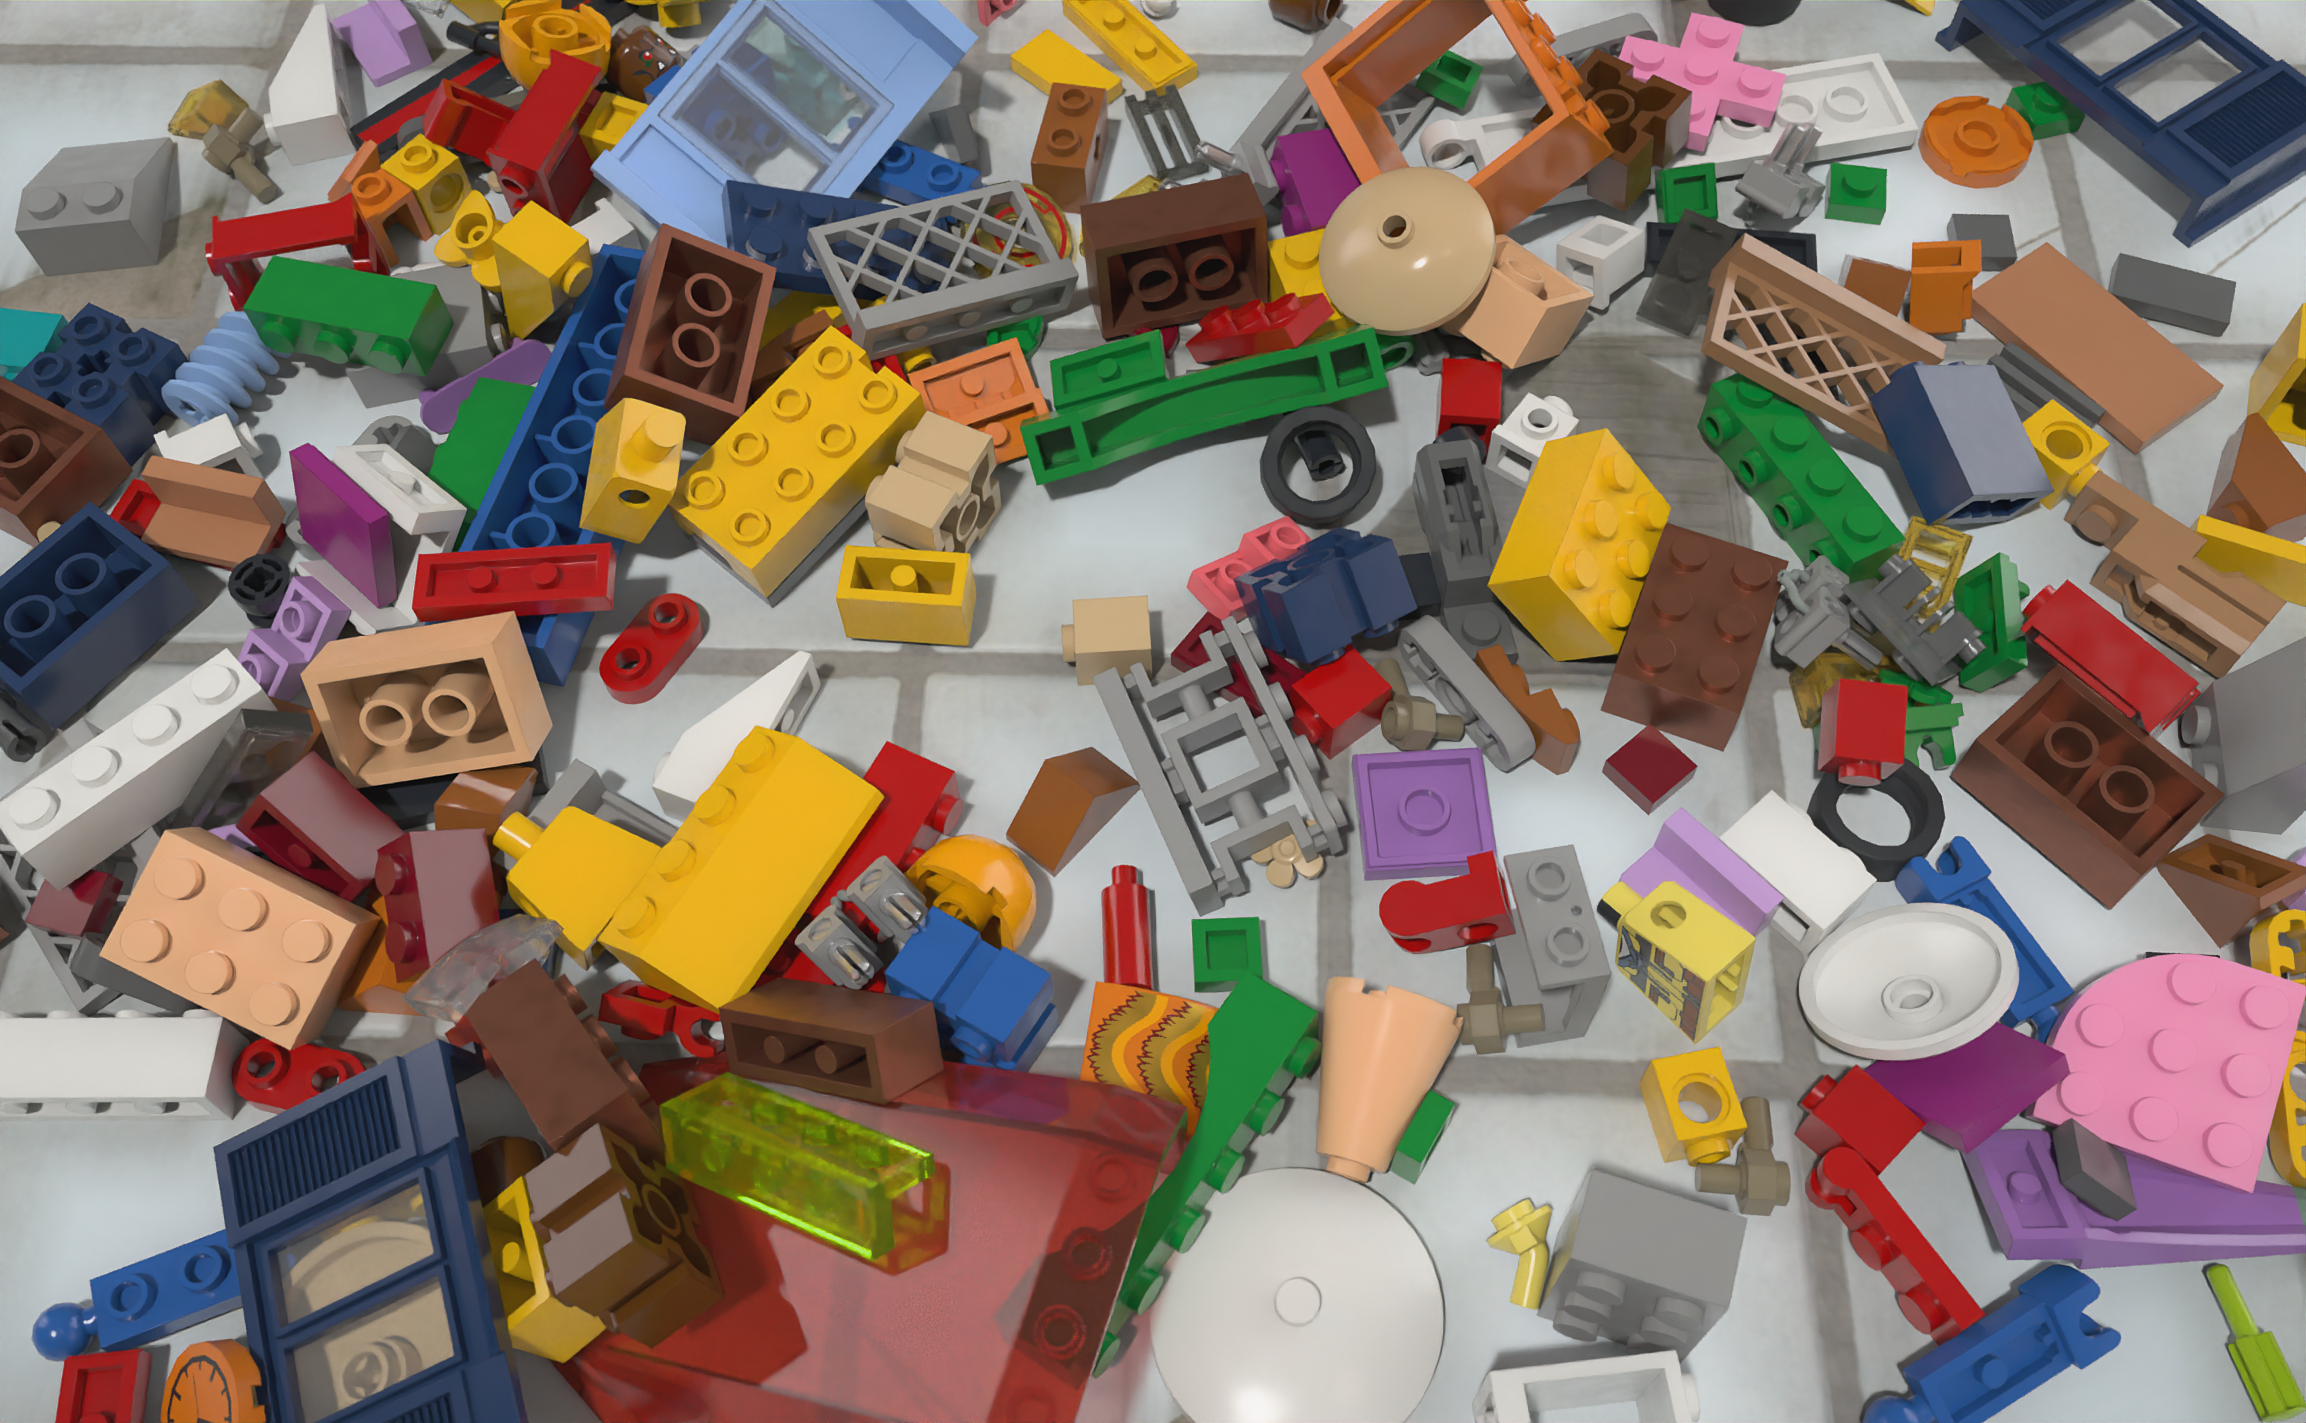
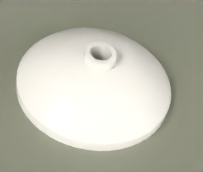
M1943 903L1901 904L1878 909L1859 916L1840 926L1822 940L1812 951L1802 969L1799 979V998L1811 1027L1823 1040L1844 1052L1870 1059L1885 1061L1919 1060L1955 1050L1974 1040L1995 1024L2014 999L2019 983V967L2011 941L1997 924L1985 916L1963 907Z

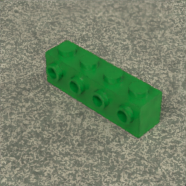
M1740 373L1713 383L1697 426L1698 430L1806 568L1820 555H1824L1830 560L1831 564L1849 576V584L1876 578L1879 582L1883 581L1885 578L1877 570L1889 558L1899 553L1906 538L1797 404Z

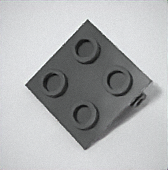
M1898 553L1889 558L1877 570L1885 578L1881 583L1876 578L1846 584L1841 588L1852 600L1847 605V609L1854 619L1870 633L1875 634L1880 630L1897 648L1892 653L1896 663L1905 673L1918 682L1925 678L1933 686L1949 679L1963 670L1954 661L1955 658L1959 656L1968 664L1987 648L1979 639L1983 632L1960 610L1932 634L1929 632L1934 625L1956 606L1952 600L1939 608L1922 624L1915 618L1942 593L1938 586L1923 596L1910 609L1906 608L1911 601L1933 583L1911 558L1904 561Z

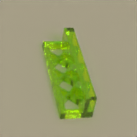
M729 1072L660 1104L663 1140L666 1144L665 1159L667 1169L680 1177L872 1262L895 1248L891 1199L935 1174L934 1153ZM726 1101L735 1103L731 1105H720ZM835 1144H837V1146L812 1147V1146H823V1145H835ZM891 1166L880 1173L866 1169L870 1167Z

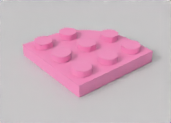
M2199 954L2154 956L2117 968L2082 989L2058 1017L2049 1034L2046 1045L2066 1054L2070 1074L2030 1104L2026 1109L2024 1117L2054 1128H2058L2073 1118L2116 1150L2238 1193H2253L2306 996V986L2236 962Z

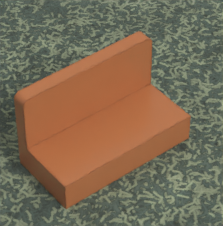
M154 455L151 456L141 473V476L161 501V505L141 537V541L154 551L235 568L246 558L257 554H265L287 514L264 478Z

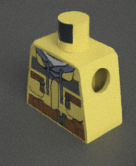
M1623 881L1613 885L1603 895L1596 911L1619 930L1615 959L1617 968L1696 1045L1742 1003L1756 938L1674 881L1662 882L1645 898Z

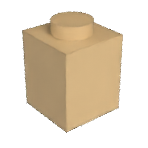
M1148 595L1072 600L1073 624L1061 625L1064 662H1076L1078 686L1095 685L1092 677L1113 667L1116 668L1121 678L1132 673L1130 666L1139 662L1142 663L1149 680L1152 681Z

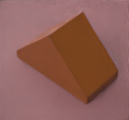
M1094 747L1045 759L1006 832V838L1049 874L1056 877L1140 790L1139 782Z
M511 764L460 772L434 804L435 830L485 828L495 890L502 896L507 895L508 885L492 861L501 850L493 844V839L503 822L514 812L518 811L527 817L538 771L535 768Z
M2209 833L2167 854L2157 864L2160 875L2220 949L2250 934L2256 923L2265 917L2285 911L2306 892L2305 866Z

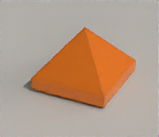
M369 140L362 144L327 195L329 197L327 200L330 202L337 201L352 191V184L359 176L375 173L380 169L376 143Z

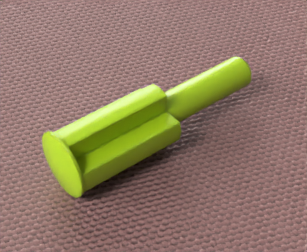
M2218 1264L2208 1268L2206 1275L2237 1339L2235 1343L2227 1345L2262 1422L2284 1421L2306 1411V1401L2273 1332H2259L2228 1266Z

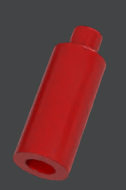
M1115 866L1111 869L1112 885L1104 888L1101 892L1104 982L1153 991L1149 890L1145 886L1138 884V870L1135 866Z

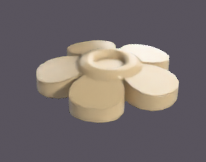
M1307 819L1303 821L1306 828L1316 824L1313 820ZM1293 834L1265 849L1251 854V858L1257 864L1268 865L1266 877L1273 886L1279 888H1287L1292 885L1295 879L1294 867L1301 876L1311 879L1319 875L1324 866V860L1319 853H1317L1319 858L1306 863Z

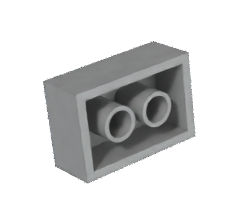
M1591 1169L1557 1233L1537 1316L1554 1321L1553 1329L1572 1339L1594 1342L1597 1340V1336L1627 1345L1626 1353L1628 1355L1676 1350L1679 1363H1681L1729 1309L1748 1218Z

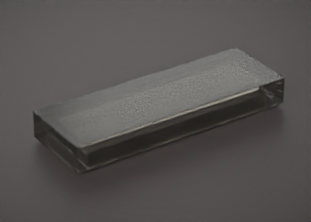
M241 708L171 821L169 828L200 827L208 831L218 827L237 824L257 796L291 768L313 735L314 730L310 714Z

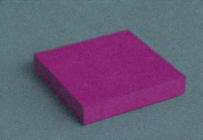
M306 443L289 451L302 539L378 609L396 600L397 585L389 513L314 445Z
M1999 1022L1993 1024L1974 1040L1950 1052L1911 1061L1878 1060L1864 1070L1926 1123L1921 1130L1965 1154L1974 1150L2070 1074L2065 1053Z

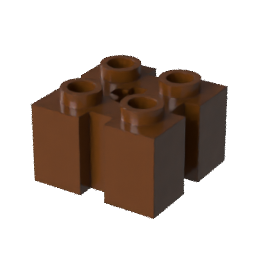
M1595 49L1576 70L1583 81V84L1577 89L1585 101L1592 99L1608 120L1610 128L1603 132L1615 152L1580 177V179L1587 182V195L1625 213L1649 186L1651 167L1658 166L1663 169L1688 141L1692 91L1654 74L1646 83L1633 78L1634 65ZM1547 103L1531 120V131L1553 115Z
M597 1123L525 1175L533 1208L529 1211V1218L538 1236L546 1243L543 1246L548 1263V1268L545 1269L544 1274L545 1280L554 1297L564 1306L569 1308L576 1306L595 1318L598 1316L611 1332L615 1334L624 1333L653 1349L725 1297L710 1249L698 1242L695 1233L702 1225L688 1182L654 1159L643 1164L639 1161L633 1145L601 1124Z

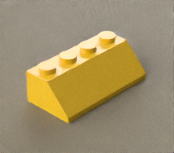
M755 725L748 736L737 745L733 756L709 789L697 799L694 809L669 843L658 852L654 863L630 896L618 906L613 919L597 941L645 984L719 1014V1007L751 990L884 799V796L877 788L801 738Z

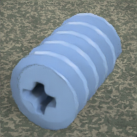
M226 312L219 318L218 328L211 329L205 335L204 345L197 346L190 353V362L183 363L176 370V380H169L162 387V397L166 405L179 418L192 427L225 413L233 425H235L239 418L229 404L247 409L253 403L250 395L242 387L256 392L263 391L266 383L256 370L273 376L280 368L272 355L287 359L292 353H280L265 347L245 312Z

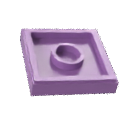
M1481 747L1353 754L1351 767L1364 881L1470 874L1467 856L1493 850L1497 857Z

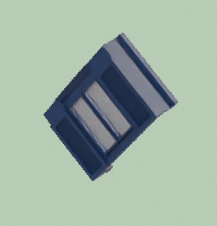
M1962 0L1959 2L1951 25L1937 32L1935 41L1948 52H1951L1977 36L1986 33L2187 195L2192 201L2172 235L2188 249L2306 175V76L2283 59L2276 61L2197 0Z
M436 1039L402 1057L396 1055L213 1147L228 1247L234 1249L249 1351L261 1375V1385L255 1386L258 1406L264 1405L266 1423H529L456 1089L457 1084L487 1070L481 1044L472 1041L462 1047H458L441 1039Z

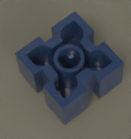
M88 303L57 334L64 343L56 353L40 351L11 382L101 427L132 468L156 442L153 436L158 433L154 427L155 424L164 415L173 419L178 418L166 405L162 397V387L169 380H176V370L183 363L189 362V360L177 343L143 327L137 332H133L124 318Z
M1341 527L1297 547L1298 552L1282 560L1275 558L1233 579L1252 629L1260 644L1277 653L1283 651L1285 656L1312 666L1326 664L1342 656L1345 653L1344 646L1352 642L1351 637L1362 631L1365 638L1384 635L1398 627V618L1418 609L1393 540L1373 534L1361 537L1359 531Z

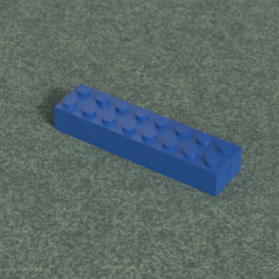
M609 244L602 245L592 266V278L586 289L576 300L458 552L611 543L617 556V563L626 540L579 528L596 424L610 411L603 408L641 259L646 251ZM633 490L623 491L619 495L623 500L629 502L627 497ZM596 611L516 616L538 682L564 687ZM456 620L425 622L424 625L426 626Z

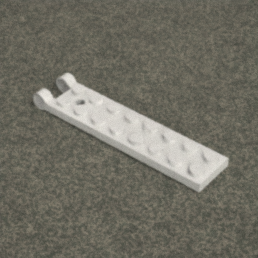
M1873 53L1770 70L1786 74L1770 128L1716 115L1704 152L1682 147L1664 168L1715 162L1716 178L1746 173L1752 160L1765 161L1767 156H1770L1790 122L1797 123L1802 127L1807 122L1814 123L1815 126H1819L1823 131L1805 163L1913 145L1919 128L1880 54ZM1543 107L1461 121L1444 119L1433 122L1422 131L1419 137V144L1428 167L1445 171L1458 166L1464 161L1466 156L1473 155L1480 172L1531 132V120ZM1658 166L1651 167V181L1645 190L1656 188L1654 170L1662 168ZM1579 178L1542 207L1593 199V197L1587 195V182Z

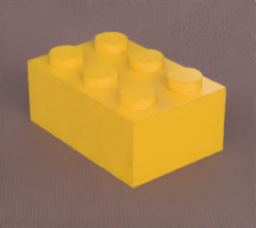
M1607 428L1546 441L1487 586L1556 662L1618 654L1663 529L1667 523L1671 507Z

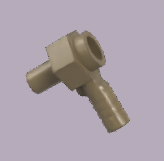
M246 107L229 129L217 123L212 125L202 138L206 147L202 152V156L213 167L227 175H231L234 171L236 178L261 203H268L276 197L278 190L254 165L256 154L252 146L248 144L264 124V119L255 111Z
M1387 658L1376 664L1374 669L1392 686L1390 702L1384 707L1381 716V731L1385 739L1390 740L1391 743L1402 750L1411 751L1426 750L1432 738L1460 740L1464 731V722L1461 716L1436 713L1433 702L1424 697L1410 695L1397 660Z
M1473 944L1466 949V989L1470 994L1469 1003L1457 1004L1456 1016L1463 1017L1464 1019L1459 1035L1461 1044H1474L1477 1055L1505 1052L1508 1034L1545 1031V1015L1542 1003L1504 1006L1501 999V991L1499 987L1494 986L1493 949L1486 944Z
M1749 1097L1742 1100L1740 1104L1747 1129L1743 1133L1744 1143L1740 1144L1738 1148L1736 1166L1697 1163L1695 1187L1697 1192L1735 1195L1741 1214L1770 1216L1774 1206H1786L1788 1204L1791 1189L1790 1170L1786 1162L1775 1161L1771 1150L1774 1146L1769 1101L1763 1097Z

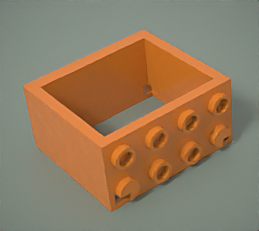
M1388 0L1301 73L1308 89L1363 184L1388 171L1410 167L1376 108L1493 14L1553 112L1552 116L1467 181L1484 200L1490 212L1496 235L1508 233L1615 152L1603 132L1610 128V124L1592 99L1585 101L1577 88L1583 84L1580 75L1564 55L1560 58L1551 47V44L1557 40L1554 33L1537 12L1533 15L1525 4L1528 0ZM1402 226L1390 232L1391 237L1400 236L1406 227Z

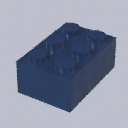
M89 502L0 576V686L52 729L56 730L201 602L169 561L92 502Z

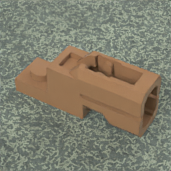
M2099 470L2084 485L2063 519L2080 530L2086 537L2097 541L2111 551L2090 582V585L2124 606L2126 617L2218 678L2225 676L2287 603L2286 600L2241 571L2219 572L2196 557L2208 541L2207 539Z

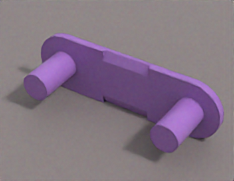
M515 337L508 341V350L494 357L491 362L465 377H460L437 391L434 388L422 390L419 394V401L422 404L420 408L422 422L433 432H450L456 422L457 411L461 402L464 399H468L479 377L531 385L540 379L551 356L549 348L538 340L530 339L524 341L519 337Z

